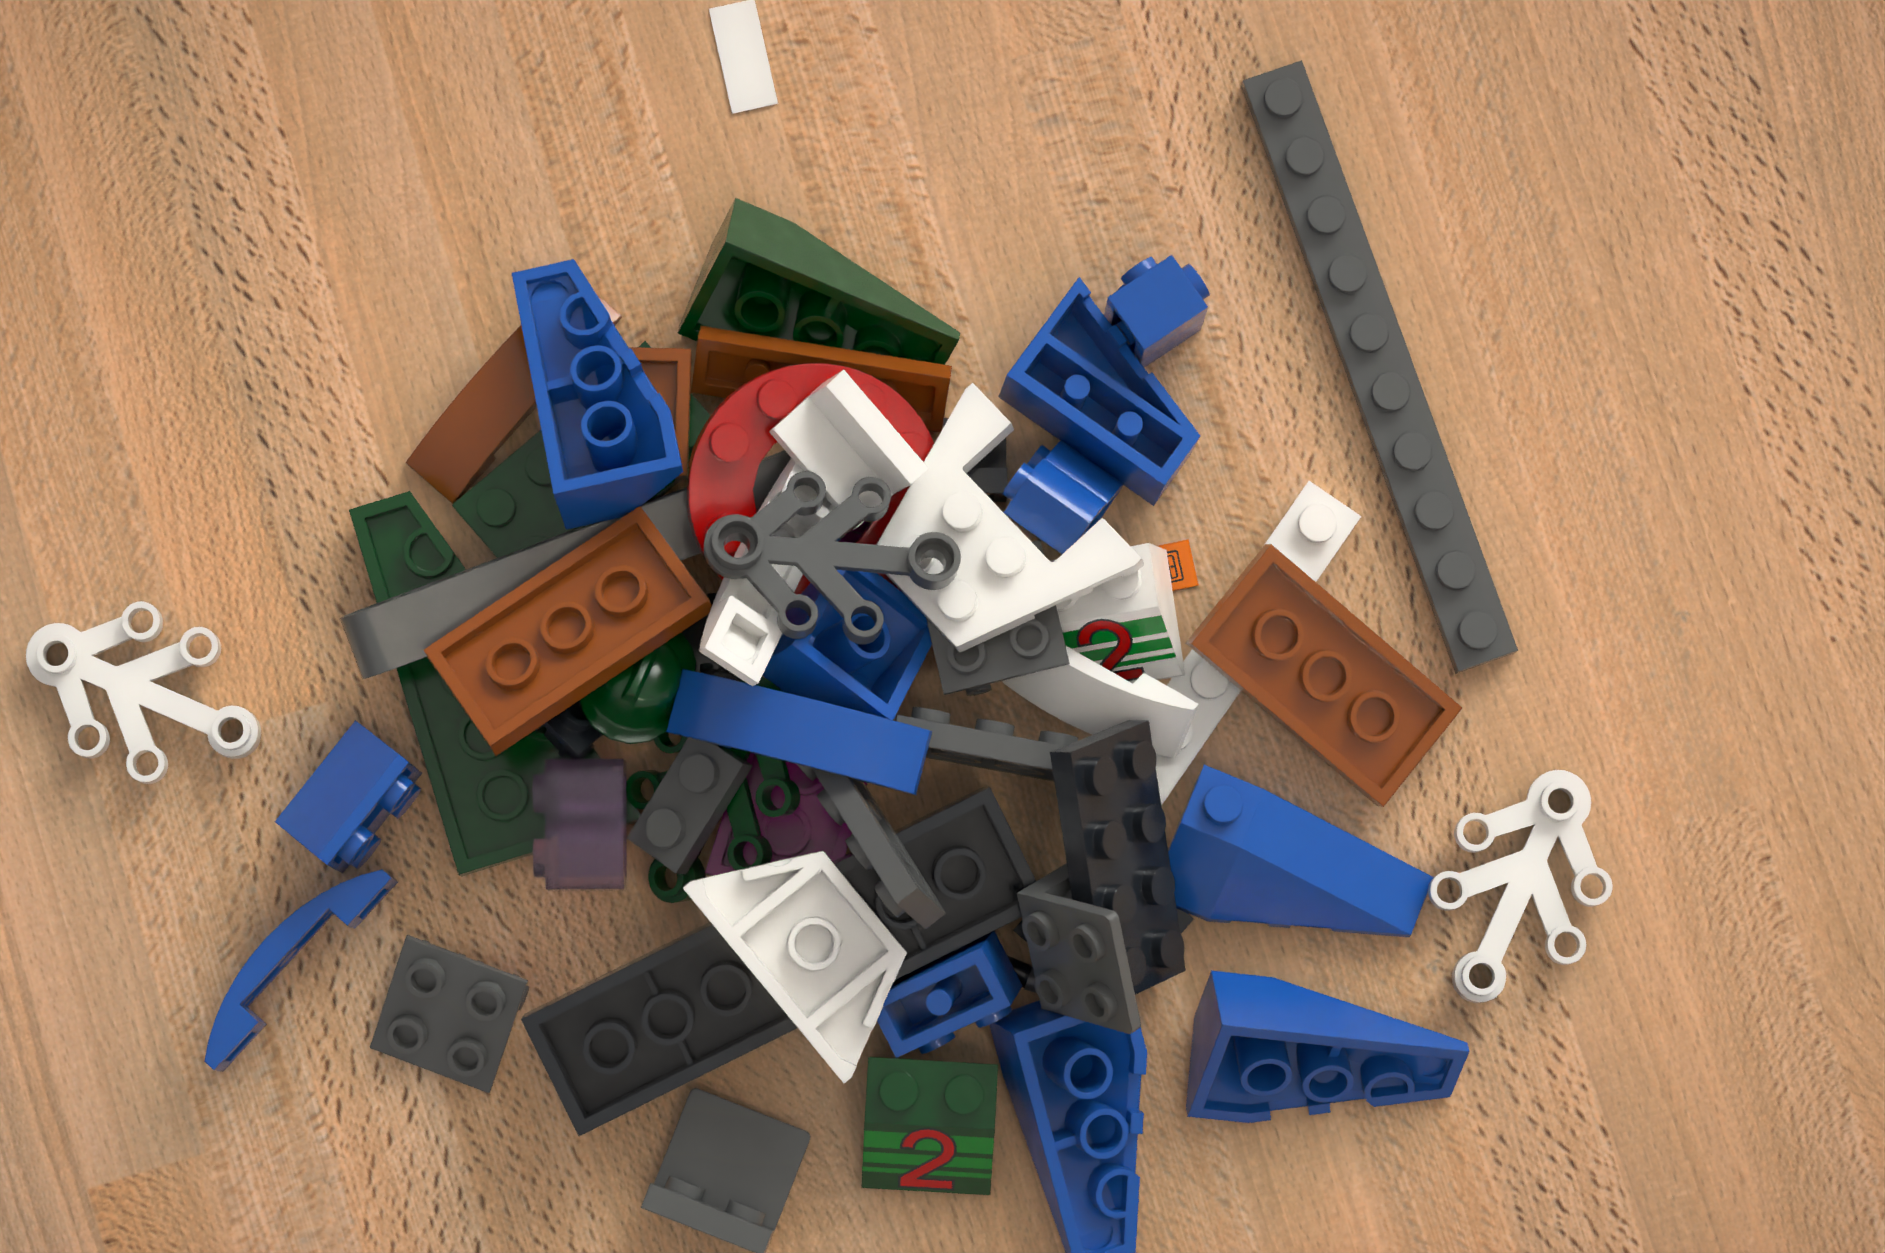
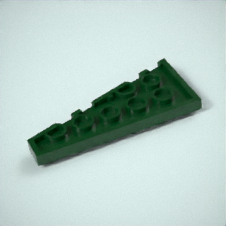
M410 491L349 509L377 603L466 570ZM428 657L396 668L459 876L462 877L637 822L641 815L640 812L629 803L625 791L594 748L578 763H575L569 756L562 759L558 755L559 750L543 735L547 730L544 726L538 731L534 730L495 756Z

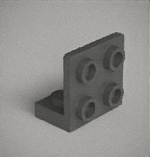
M1067 863L1019 891L1017 897L1023 920L1022 929L1028 943L1035 976V989L1040 999L1041 1009L1127 1034H1131L1139 1029L1141 1021L1118 914L1113 910L1072 900Z
M694 1088L689 1093L655 1182L650 1183L641 1208L754 1253H766L811 1136L805 1130Z

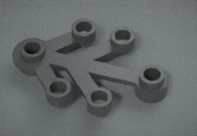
M802 471L793 475L788 482L787 489L753 517L750 518L739 514L727 515L718 519L710 526L704 540V555L709 566L725 578H747L777 611V624L780 631L793 639L805 638L813 632L818 618V609L811 598L802 594L796 595L771 564L796 566L842 616V628L845 636L856 644H869L880 635L884 622L882 610L874 602L864 600L837 570L910 576L912 581L921 588L939 590L948 586L954 580L961 562V554L956 542L949 536L939 532H928L920 535L910 548L838 542L862 521H876L886 514L891 500V492L888 485L876 477H866L859 480L855 484L850 497L799 538L772 535L796 514L809 516L818 512L822 507L826 486L819 475L810 471ZM807 485L816 491L817 497L812 501L804 502L795 496L794 490L798 486ZM865 491H873L881 497L882 503L877 507H867L861 503L859 495ZM730 541H740L746 545L748 553L743 557L735 558L727 554L724 546ZM925 558H935L941 562L944 570L939 574H928L921 568L920 562ZM792 608H800L807 612L810 620L803 625H795L788 621L786 612ZM856 614H867L874 620L875 626L867 631L858 630L852 624L851 618Z

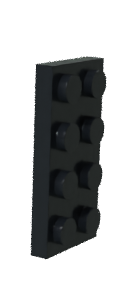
M1128 720L1051 751L1050 756L1072 900L1113 910L1118 914L1136 995L1186 971L1184 941L1180 934L1174 894L1175 880L1171 872L1165 833L1166 818L1161 806L1156 773V752L1152 745L1149 720Z

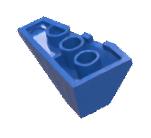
M574 259L513 272L512 279L553 494L565 528L567 530L624 517L637 507L642 506L684 472L671 410L661 394L657 393L643 371L640 361L623 340L611 321L610 314Z
M1211 970L1194 1016L1186 1099L1187 1117L1254 1123L1271 1120L1270 1111L1307 1106L1309 1115L1331 1113L1330 1103L1366 1099L1373 1107L1448 1098L1451 1097L1470 1051L1467 1042L1274 977Z

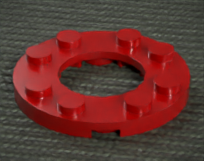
M817 363L786 366L764 373L743 384L731 393L709 417L696 440L688 465L690 467L687 484L688 505H686L693 537L705 561L704 540L708 529L715 521L727 515L739 514L751 518L756 514L753 487L758 467L772 446L777 443L769 431L826 380L845 370L923 462L934 445L924 422L912 406L887 384L871 375L840 365ZM910 486L893 494L886 514L879 520L871 521L859 539L853 543L877 545ZM728 542L724 546L727 554L734 557L741 542ZM712 569V571L716 574V576H717L721 581H723V578H724V577L721 576V575H719L718 573H716V572ZM878 573L885 580L891 583L894 587L900 590L886 574ZM802 575L794 591L796 595L801 594L811 583L804 575Z

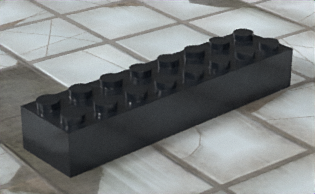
M987 785L895 830L898 838L946 912L944 916L927 929H924L906 912L899 917L892 914L874 889V885L881 881L879 875L874 868L870 871L866 870L852 852L832 861L906 950L907 954L896 979L1021 918L1017 893L1036 882L991 788ZM711 922L525 1013L521 1018L578 1136L798 1028Z

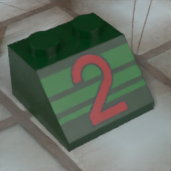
M868 1057L861 1188L990 1195L998 1064Z

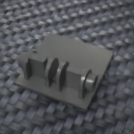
M1041 540L1033 541L1032 543L1044 555ZM1056 605L1035 614V619L960 653L927 619L943 694L947 695L966 690L967 696L980 695L992 690L991 683L1070 664Z
M407 935L370 1048L490 1093L517 1012L522 1009L529 991V986H527L528 980L521 978L519 975L510 974L486 965L482 961L470 959L461 953L457 954L441 948L427 940H420Z

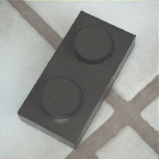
M688 738L630 831L627 839L674 873L686 874L753 765L727 747Z

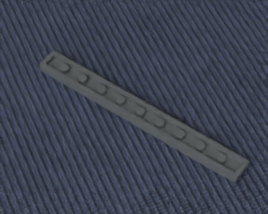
M1301 60L1243 80L1241 88L1455 674L1514 654L1518 651L1303 62Z

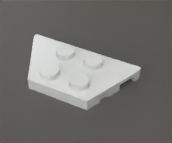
M818 851L692 880L683 887L685 892L840 1080L846 1083L851 1079L907 952L826 853Z

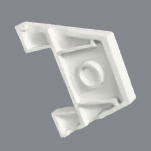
M973 383L965 389L927 455L924 463L929 469L910 485L877 545L910 548L917 537L928 532L943 533L956 542L961 554L960 566L954 580L942 589L927 590L921 588L912 581L910 576L886 575L959 653L1035 619L1034 615L1068 599L1074 601L1093 592L1092 588L1120 575L1124 578L1137 572L1144 566L1142 558L1103 518L1057 560L1050 562L966 473L1014 431L1012 423ZM925 558L920 562L921 568L928 574H939L944 570L941 562L935 558Z

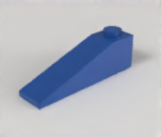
M1207 765L1203 766L1193 786L1168 848L1171 872L1175 880L1176 908L1208 922L1230 923L1231 921L1266 923L1270 927L1290 928L1291 926L1329 928L1334 932L1410 937L1427 896L1429 884L1434 878L1265 789Z
M1040 1000L1013 1009L1007 1016L989 1026L1007 1090L1065 1252L1136 1253L1140 1177L1136 1174L1138 1134H1143L1144 1113L1139 1110L1141 1075H1146L1147 1049L1141 1027L1133 1033L1127 1034L1041 1009Z

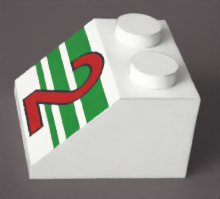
M1150 543L1130 546L1144 562V566L1137 572L1124 578L1120 575L1092 588L1093 592L1074 601L1068 599L1056 605L1065 645L1133 684L1143 673L1156 680L1185 676L1166 549Z

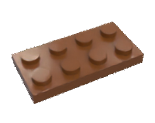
M639 506L425 648L424 652L495 756H497L708 615L712 605L650 518Z
M1265 544L1186 642L1191 649L1364 796L1380 807L1386 805L1462 709L1458 703L1272 544Z

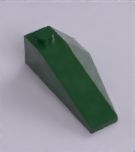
M735 198L711 244L678 329V334L694 341L698 340L700 327L706 326L943 365L948 361L960 338L959 331L796 223L738 198Z

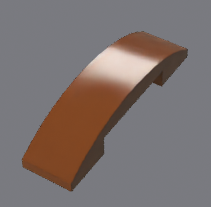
M597 295L610 314L611 321L615 326L622 318L621 314ZM521 325L462 389L406 461L409 467L452 504L460 499L496 459L494 454L537 407Z

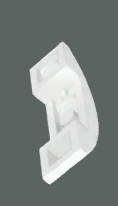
M792 458L773 485L759 511L787 489L788 482L793 475L803 471ZM807 485L798 486L794 490L795 496L804 502L812 501L817 497L816 491ZM825 497L823 505L818 512L809 516L796 514L772 536L799 538L834 510L835 507ZM740 543L734 555L735 558L743 557L748 553L744 543ZM771 564L794 592L803 575L796 566ZM723 578L704 627L699 652L753 687L759 683L782 632L777 624V611L747 578Z
M1067 646L1070 664L1002 681L1037 707L1092 735L1128 720H1149L1152 745L1156 755L1173 759L1180 752L1199 706L1198 703L1145 673L1132 684Z

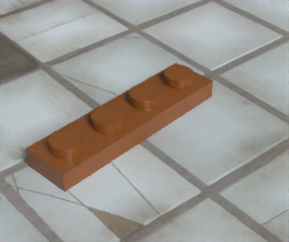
M706 326L700 327L691 393L727 398L743 384L775 369L799 364L824 363L840 365L871 375L887 384L912 406L928 431L940 433L942 431L952 366Z

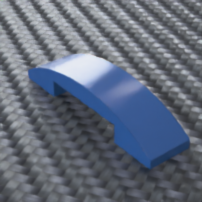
M683 669L679 689L676 693L666 731L671 734L727 748L739 749L916 795L932 735L930 730L761 686L754 685L752 687L748 683Z
M382 869L366 873L342 882L319 894L286 918L264 939L234 979L215 1018L204 1062L213 1070L223 1072L267 1025L249 1008L253 1001L334 914L347 926L355 929L398 881Z

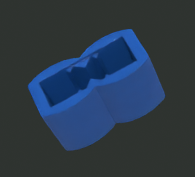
M1061 440L1052 450L1041 445L1027 464L1023 463L1002 493V495L1011 500L1003 513L1062 555L1103 517L1124 484Z

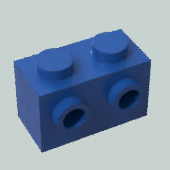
M1170 255L1158 264L1153 257H1149L1132 267L1121 277L1124 284L1118 291L1107 298L1104 316L1112 326L1117 325L1127 339L1126 345L1145 368L1201 330L1208 310L1204 299L1210 296V293L1200 275L1190 264L1181 268L1173 255Z
M994 930L896 979L885 999L877 1022L896 1058L917 1048L921 1054H925L954 1039V1031L974 1022L978 1028L985 1027L1007 1016L1012 1012L1011 1004L1021 990L1022 984Z

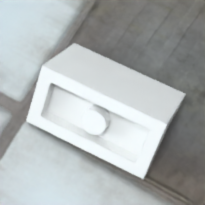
M845 370L823 382L769 431L803 471L816 473L823 479L826 486L825 497L835 508L851 496L855 484L863 478L876 477L883 480L888 485L892 496L913 484L929 469ZM865 491L859 495L861 503L867 507H877L882 503L881 497L873 491ZM862 521L854 529L858 528L864 521Z

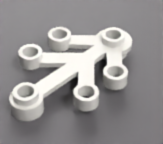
M142 601L132 603L124 610L122 617L83 632H79L71 625L64 623H53L42 627L31 637L27 645V666L38 681L57 688L71 725L68 732V743L76 754L89 759L97 758L107 750L110 743V735L107 728L94 719L82 680L107 691L129 750L126 759L127 771L132 778L141 783L153 784L160 781L168 769L167 757L162 750L155 746L141 706L207 734L212 748L227 758H244L258 747L261 740V726L257 718L248 710L239 706H226L217 711L151 682L193 665L196 667H208L215 663L221 653V643L219 638L209 629L204 627L191 628L184 633L179 643L122 665L114 666L94 656L131 639L139 642H148L155 639L162 631L163 618L159 610L153 605ZM144 610L151 612L153 616L152 627L144 633L134 632L131 625L134 615ZM198 636H206L212 644L210 653L201 659L193 658L189 651L190 643ZM57 643L65 644L68 649L67 660L62 665L51 666L47 661L49 648ZM228 720H239L243 725L241 738L236 742H225L221 736L222 726ZM87 727H95L100 735L99 743L91 750H83L78 742L80 732ZM146 752H152L157 756L158 767L151 775L143 776L137 771V759Z
M1565 770L1546 772L1531 784L1526 801L1488 815L1470 813L1461 818L1455 826L1454 837L1460 848L1471 853L1480 852L1489 847L1494 837L1532 825L1533 828L1523 850L1461 873L1454 871L1442 872L1436 875L1429 884L1428 896L1431 903L1438 909L1450 911L1463 905L1468 897L1507 883L1477 951L1462 956L1453 968V986L1456 992L1469 1002L1483 1003L1490 1001L1503 990L1506 982V971L1501 961L1531 895L1547 935L1545 950L1548 957L1557 964L1568 965L1578 961L1584 955L1586 939L1578 928L1571 926L1547 863L1557 837L1575 876L1571 883V892L1575 900L1584 906L1593 907L1604 903L1612 893V880L1606 871L1597 867L1582 828V823L1589 815L1591 808L1589 790L1583 780L1571 772ZM1562 790L1568 794L1571 804L1566 813H1556L1549 807L1548 797L1552 791ZM1469 821L1480 822L1485 827L1486 838L1479 845L1471 844L1464 838L1463 829ZM1586 875H1594L1602 882V893L1596 899L1586 897L1581 891V881ZM1443 879L1455 881L1460 888V895L1453 903H1446L1438 897L1437 886ZM1560 933H1568L1576 940L1577 948L1571 957H1563L1555 950L1554 941ZM1476 964L1487 966L1492 973V981L1484 989L1475 987L1469 979V972Z

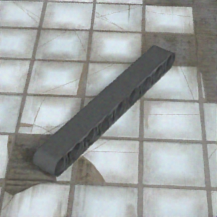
M785 450L765 457L759 464L753 487L756 513L791 459ZM687 487L645 502L641 506L680 561L701 553L693 537L686 506L688 505ZM621 518L578 527L341 617L340 621L362 679L382 674L427 657L424 652L425 648Z

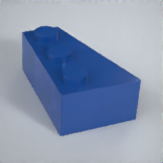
M1079 277L1008 372L998 397L1054 437L1067 443L1154 506L1190 457L1200 438V434L1152 372L1148 374L1126 345V337L1116 324L1114 326L1110 324L1090 298L1091 291Z

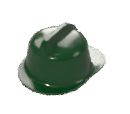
M679 633L580 700L582 713L592 727L610 740L626 744L650 742L666 733L676 693L679 689L683 669L695 671L696 659L691 644L682 633Z

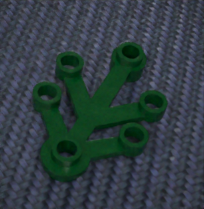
M763 676L759 683L756 684V686L784 692ZM666 732L653 740L661 751L665 753H679L688 738L682 736L680 742L674 745L669 738V733ZM728 748L746 761L750 755V752ZM756 754L764 779L756 791V804L759 810L769 817L792 814L799 806L800 791L795 782L790 780L786 762ZM646 770L633 773L628 778L625 786V794L629 803L635 808L645 809L649 801L641 793L643 781L646 778L649 779L653 784L655 792L667 771ZM746 777L727 807L734 839L729 844L727 855L730 865L735 870L770 863L772 859V848L769 841L761 834ZM775 786L782 788L785 794V802L780 809L774 806L771 800V793ZM747 842L752 843L757 851L756 860L752 865L748 864L743 857V849ZM701 851L686 874H677V883L673 889L668 887L665 879L667 867L654 859L649 868L648 881L655 896L668 903L692 900L683 887L692 880L706 877L703 864L698 858Z

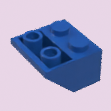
M355 720L276 819L275 823L331 868L341 873H344L349 865L359 869L380 844L381 838L375 832L387 817L392 814L397 819L400 818L418 797L421 788L415 782L422 775V772Z

